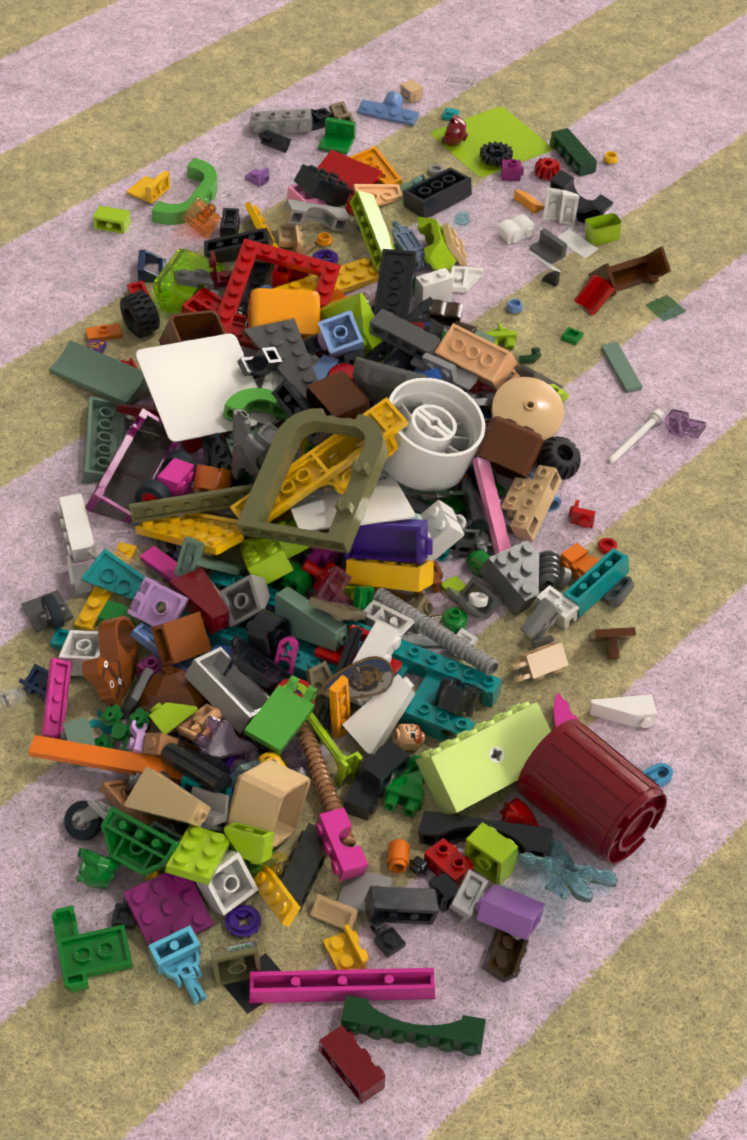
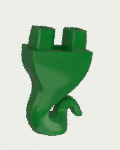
M410 756L409 768L399 777L392 779V783L386 787L384 802L386 810L395 811L399 804L404 806L403 813L412 818L418 810L421 811L424 804V790L422 787L426 782L415 760L422 756Z

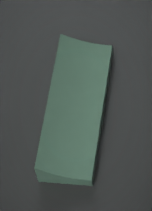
M69 340L58 360L49 368L52 374L123 405H131L148 389L140 369Z
M89 396L86 408L82 483L100 481L123 440L124 414L116 412L119 403L112 400ZM122 459L117 467L119 469H122ZM115 471L109 482H120L122 473Z

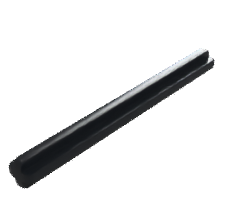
M358 627L351 629L334 675L351 666L363 634L362 629ZM329 697L325 698L318 717V721L327 731L331 720ZM314 731V734H315V736H316L317 741L320 742V741H321L320 738L318 737V735H317V734L315 733V731Z

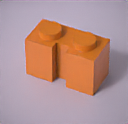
M576 543L561 553L560 567L571 569L572 576L577 581L599 559L595 556L590 557L588 551Z

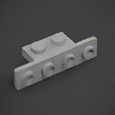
M429 353L423 355V361L414 357L410 362L411 366L423 371L439 368L443 380L465 390H470L478 381V376Z

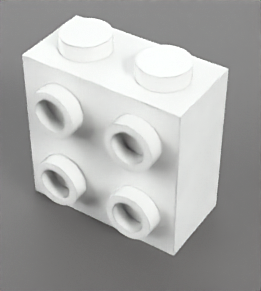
M446 268L416 277L415 303L417 306L428 297L442 300L446 303L452 302L453 276Z

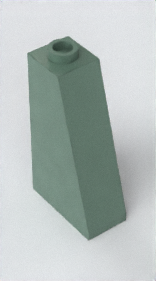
M289 587L284 588L275 595V613L291 621V636L332 651H336L345 645L348 639L347 625L331 618L332 615L308 605V599Z

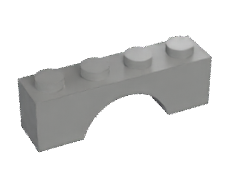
M291 199L286 200L282 210L286 223L302 226L304 221H315L325 225L331 231L343 233L346 232L351 220L344 208Z

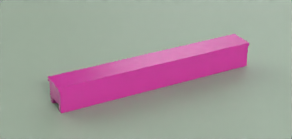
M434 968L250 972L249 1003L345 1001L346 995L366 998L369 1001L436 999Z

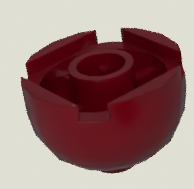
M454 114L441 142L449 146H457L461 141L465 142L469 134L466 132V122Z

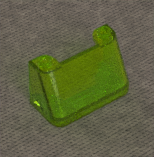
M178 249L153 284L161 311L182 313V305L205 285L199 284L198 288L178 285L174 280V271H179L180 269L188 271L204 269L209 273V271H212V268H209L207 257L188 249ZM216 262L217 272L224 271V267Z

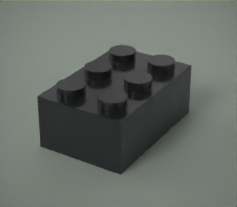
M302 164L294 179V182L311 197L339 206H343L352 192V189L348 187V183L339 179L338 174L334 172L329 173L323 168L319 170L311 164L309 166Z

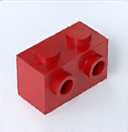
M444 838L424 852V861L429 865V869L436 876L446 872L458 887L469 869L474 872V864L471 859L466 856L464 857L454 844L447 842Z

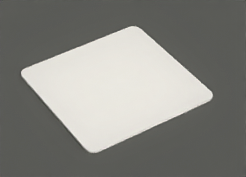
M224 334L137 351L136 358L166 434L171 441L179 442L209 436L214 433L232 431L233 421L223 417L225 403L233 394L241 390L258 388L253 376L244 377L237 363L241 357H244V354L235 335ZM257 411L248 414L251 420L250 427L256 426L257 422L266 424L270 420L269 414Z
M387 474L380 475L360 525L405 520L415 517V513L396 479ZM320 487L290 508L297 527L313 531L330 529L337 512L335 508L338 499L342 500L344 494L338 493L335 489L323 492Z

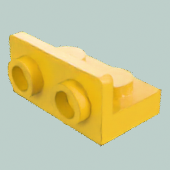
M349 924L344 925V932L323 940V945L336 970L367 969L368 954L364 948L361 949L359 946V937L355 930H351Z

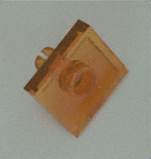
M197 196L182 219L204 238H208L220 222L221 216L215 212L216 206L209 203L207 205Z

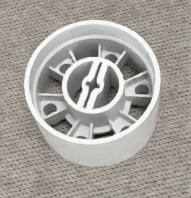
M416 378L400 384L392 392L389 400L406 418L409 425L393 435L398 449L386 460L383 467L384 471L399 483L416 490L433 492L455 486L464 477L484 437L485 420L479 406L462 389L443 380Z

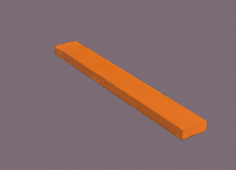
M34 735L28 751L31 757L136 775L137 772L142 774L145 767H148L158 772L166 771L171 781L175 783H181V777L185 776L162 762L161 757Z

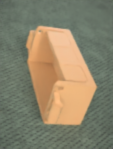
M454 323L434 352L438 358L478 376V381L493 387L495 391L506 383L511 373H514L511 379L521 377L514 370L517 361L512 352Z

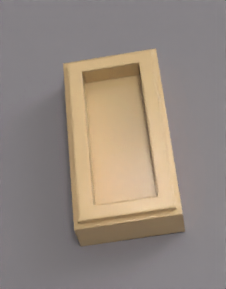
M317 894L310 916L343 930L344 925L349 924L351 930H353L360 910L322 894Z

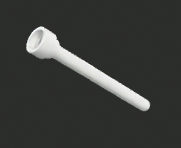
M655 409L650 413L649 420L609 457L608 462L611 464L615 463L653 425L661 424L665 420L664 412L660 409Z

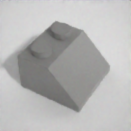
M252 574L220 591L221 598L230 611L229 625L231 628L259 614L266 607L270 597L265 578Z

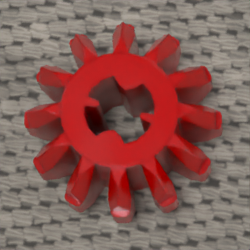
M551 157L540 158L534 167L535 176H538V179L543 178L544 181L546 179L551 181V178L561 170L560 162H557V159H551Z

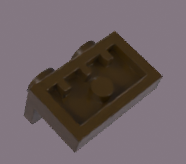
M495 930L482 969L502 982L516 978L521 971L520 964L522 958L527 953L526 947L529 939L521 938L517 940L503 930Z

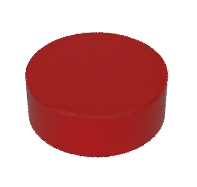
M602 538L598 542V550L603 554H607L613 548L617 550V542L612 538Z

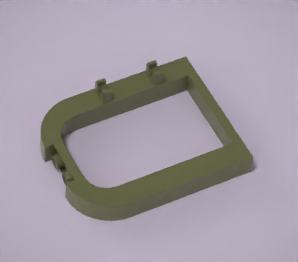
M321 408L304 410L288 418L279 427L237 521L236 525L242 535L349 554L387 459V443L379 425L373 419L362 414H358L356 420L338 418L332 415L326 416ZM316 432H325L358 437L365 440L358 461L354 460L351 469L353 473L342 500L338 499L335 508L337 512L328 533L266 523L298 447L304 438Z

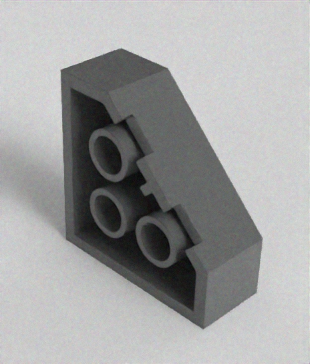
M528 540L489 557L479 571L515 615L530 608L539 593V553Z

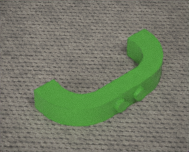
M193 158L187 165V175L189 179L200 181L201 184L190 198L183 203L168 204L158 201L152 209L153 222L177 225L197 218L204 209L208 208L209 202L216 197L218 181L215 168L206 161Z
M265 388L241 390L233 394L224 405L223 417L233 421V412L236 408L243 409L248 414L257 411L265 412L283 421L289 418L286 410L277 404V400L271 394L273 390ZM307 441L304 455L318 445L314 446Z

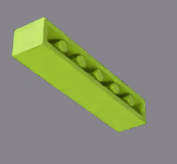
M357 191L350 200V205L375 270L379 272L382 249L395 248L374 195Z

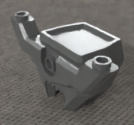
M238 408L233 412L232 441L235 444L233 446L232 474L237 480L244 471L256 480L278 428L271 422H268L250 432L251 420L245 410ZM298 447L292 463L300 458V447Z

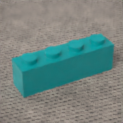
M613 548L563 593L566 598L579 607V610H577L578 618L629 573V556Z

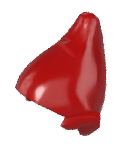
M518 797L509 803L504 802V808L500 810L502 815L501 821L539 827L533 812Z

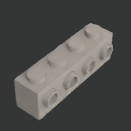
M311 109L251 112L249 123L251 134H259L260 132H265V130L276 134L312 132L313 120Z

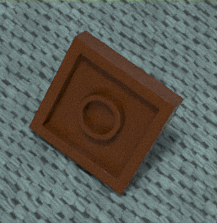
M635 627L595 629L588 634L589 642L605 641L607 643V659H619L618 641L629 640L636 635Z

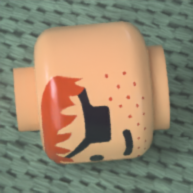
M400 724L397 729L393 730L392 741L404 751H417L425 741V734L421 732L417 724Z

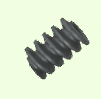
M552 550L540 552L539 590L543 591L549 585L556 589L561 583L560 555Z

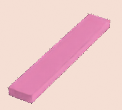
M475 457L472 459L476 479L488 521L494 553L498 554L511 548L490 461Z

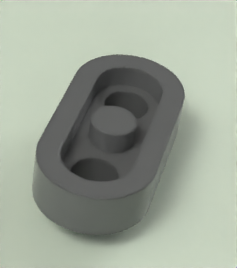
M624 576L605 594L604 598L609 606L617 607L623 603L634 588L632 578Z

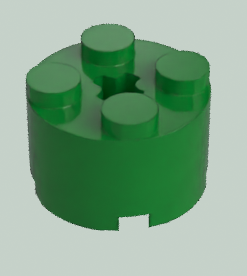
M289 560L293 571L267 584V586L279 591L289 587L305 597L312 587L311 575L301 570V565Z

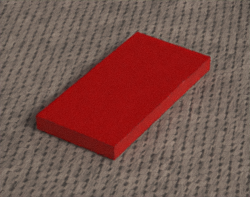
M331 150L317 167L319 170L323 168L329 173L334 172L338 174L339 179L347 182L348 187L352 189L354 184H376L383 175L381 170L334 150Z

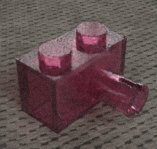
M337 566L328 569L324 580L315 589L311 597L321 601L323 599L333 603L337 602L353 606V599L343 592L352 577Z

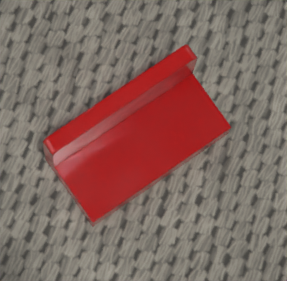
M593 275L574 301L584 306L591 315H595L615 289L606 279Z

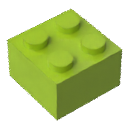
M482 822L466 839L465 856L471 859L476 872L492 883L501 886L515 871L518 846L511 839L499 834L495 828Z

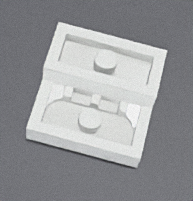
M547 187L543 219L559 220V224L575 225L579 195Z

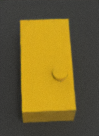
M355 558L346 560V583L414 592H420L433 584L434 561L425 560L419 565L414 562Z

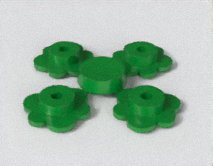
M119 705L107 706L100 718L106 727L113 726L111 730L112 736L102 734L94 739L95 745L114 749L113 744L115 740L123 741V747L120 750L129 752L126 749L129 739L126 738L129 736L131 723L133 720H136V727L138 729H141L144 723L149 727L150 720L148 718L150 713L145 712L142 708L136 709L135 713L130 714V721L127 725L120 723V719L123 718L124 714L121 712Z

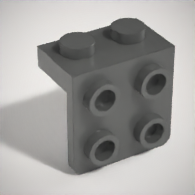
M475 577L470 579L461 592L449 587L445 590L449 594L448 598L456 604L459 602L462 605L461 609L468 615L473 614L479 619L480 617L490 618L502 602L500 598ZM480 592L487 595V606L476 608L468 603L469 594Z

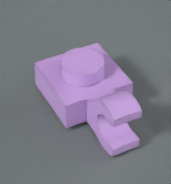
M133 720L129 727L133 738H129L126 749L129 752L141 754L147 724L144 723L142 728L138 729L136 727V720Z

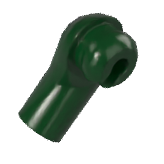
M533 347L531 348L532 353L530 355L519 356V363H535L541 357L540 348Z

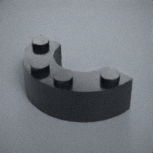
M560 170L551 178L550 188L565 190L579 195L574 186V177ZM601 194L595 200H588L579 195L576 221L585 224V220L588 218L604 215L614 202Z

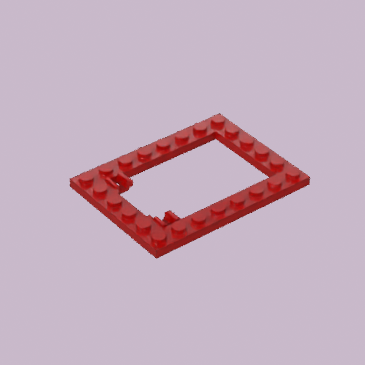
M244 238L218 310V315L226 334L235 335L240 346L259 351L258 348H255L250 343L249 337L247 338L243 334V329L248 328L245 327L247 316L237 313L255 259L319 276L316 292L320 296V309L331 301L341 265Z

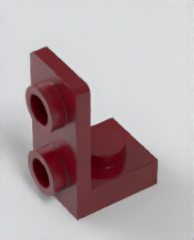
M211 251V258H208L209 268H212V271H209V275L214 283V288L227 287L232 270L217 272L215 252Z

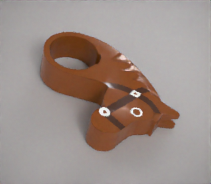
M127 616L106 619L100 623L98 640L101 657L84 660L82 663L84 677L94 685L100 697L99 700L104 702L106 707H112L115 704L121 707L122 699L131 686L137 668L139 644L136 639L130 636L135 626Z

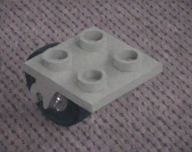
M92 800L75 802L68 808L64 817L66 831L75 839L89 840L94 838L101 831V824L112 805Z

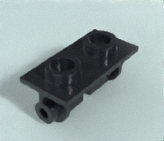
M268 130L259 133L260 144L284 153L287 152L292 139Z

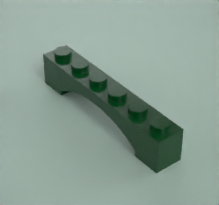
M346 995L341 1017V1025L347 1032L351 1031L354 1036L363 1034L368 1035L369 1038L374 1040L386 1038L391 1039L397 1044L405 1042L415 1043L420 1048H427L428 1046L438 1047L444 1052L452 1050L461 1051L467 1056L481 1055L486 1019L466 1015H463L461 1020L441 1025L407 1023L381 1013L369 1004V999Z

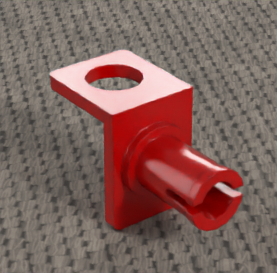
M306 559L301 570L315 577L314 589L320 585L324 578L334 584H339L346 576V571L330 561L321 568L309 559ZM332 570L337 571L339 577L334 578L330 576L329 572Z

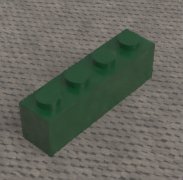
M568 128L551 132V147L556 149L558 155L563 157L565 163L569 164L574 173L576 172L580 177L596 172L597 160Z

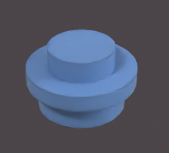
M511 299L507 303L506 309L510 313H520L523 310V304L519 299Z

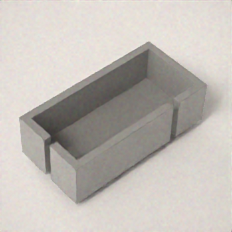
M219 647L194 659L185 677L214 707L220 710L221 715L241 734L270 696L249 675L240 672L234 664L225 677L224 674L233 659L222 647Z

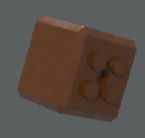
M213 310L172 314L159 339V343L162 346L224 335L226 332L218 313Z
M343 371L305 386L307 401L313 408L323 409L326 416L332 415L338 418H351L355 420L358 414H363L369 410V398Z
M496 416L491 418L475 457L489 460L490 464L494 465L495 472L512 480L515 477L529 479L542 450L543 439L541 434L534 432V429L528 426L523 427L512 419Z

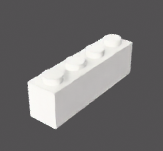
M82 494L59 497L60 505L57 506L59 517L63 516L60 519L62 530L66 529V532H63L65 543L70 544L66 545L68 556H72L74 562L97 558Z
M376 620L351 665L373 657L384 659L390 663L393 651L399 648L402 641L399 630ZM371 697L353 699L350 702L362 707Z

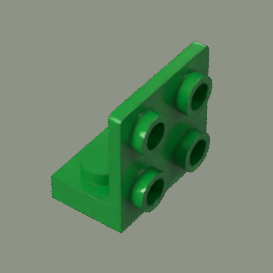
M327 117L325 119V134L318 145V149L324 151L334 150L341 154H348L356 138V122Z

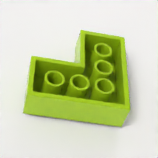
M294 517L277 523L278 525L298 528ZM257 537L246 539L239 546L249 573L265 578L266 584L293 571L289 558L309 548L308 546Z

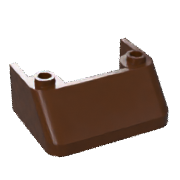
M661 246L642 257L612 266L606 263L589 273L588 277L590 280L593 275H597L606 279L615 289L609 296L612 297L617 295V291L646 282L650 284L656 283L660 277L671 272V268L664 248Z

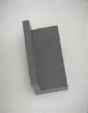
M547 229L540 230L539 241L530 245V249L550 264H553L566 257L567 243Z

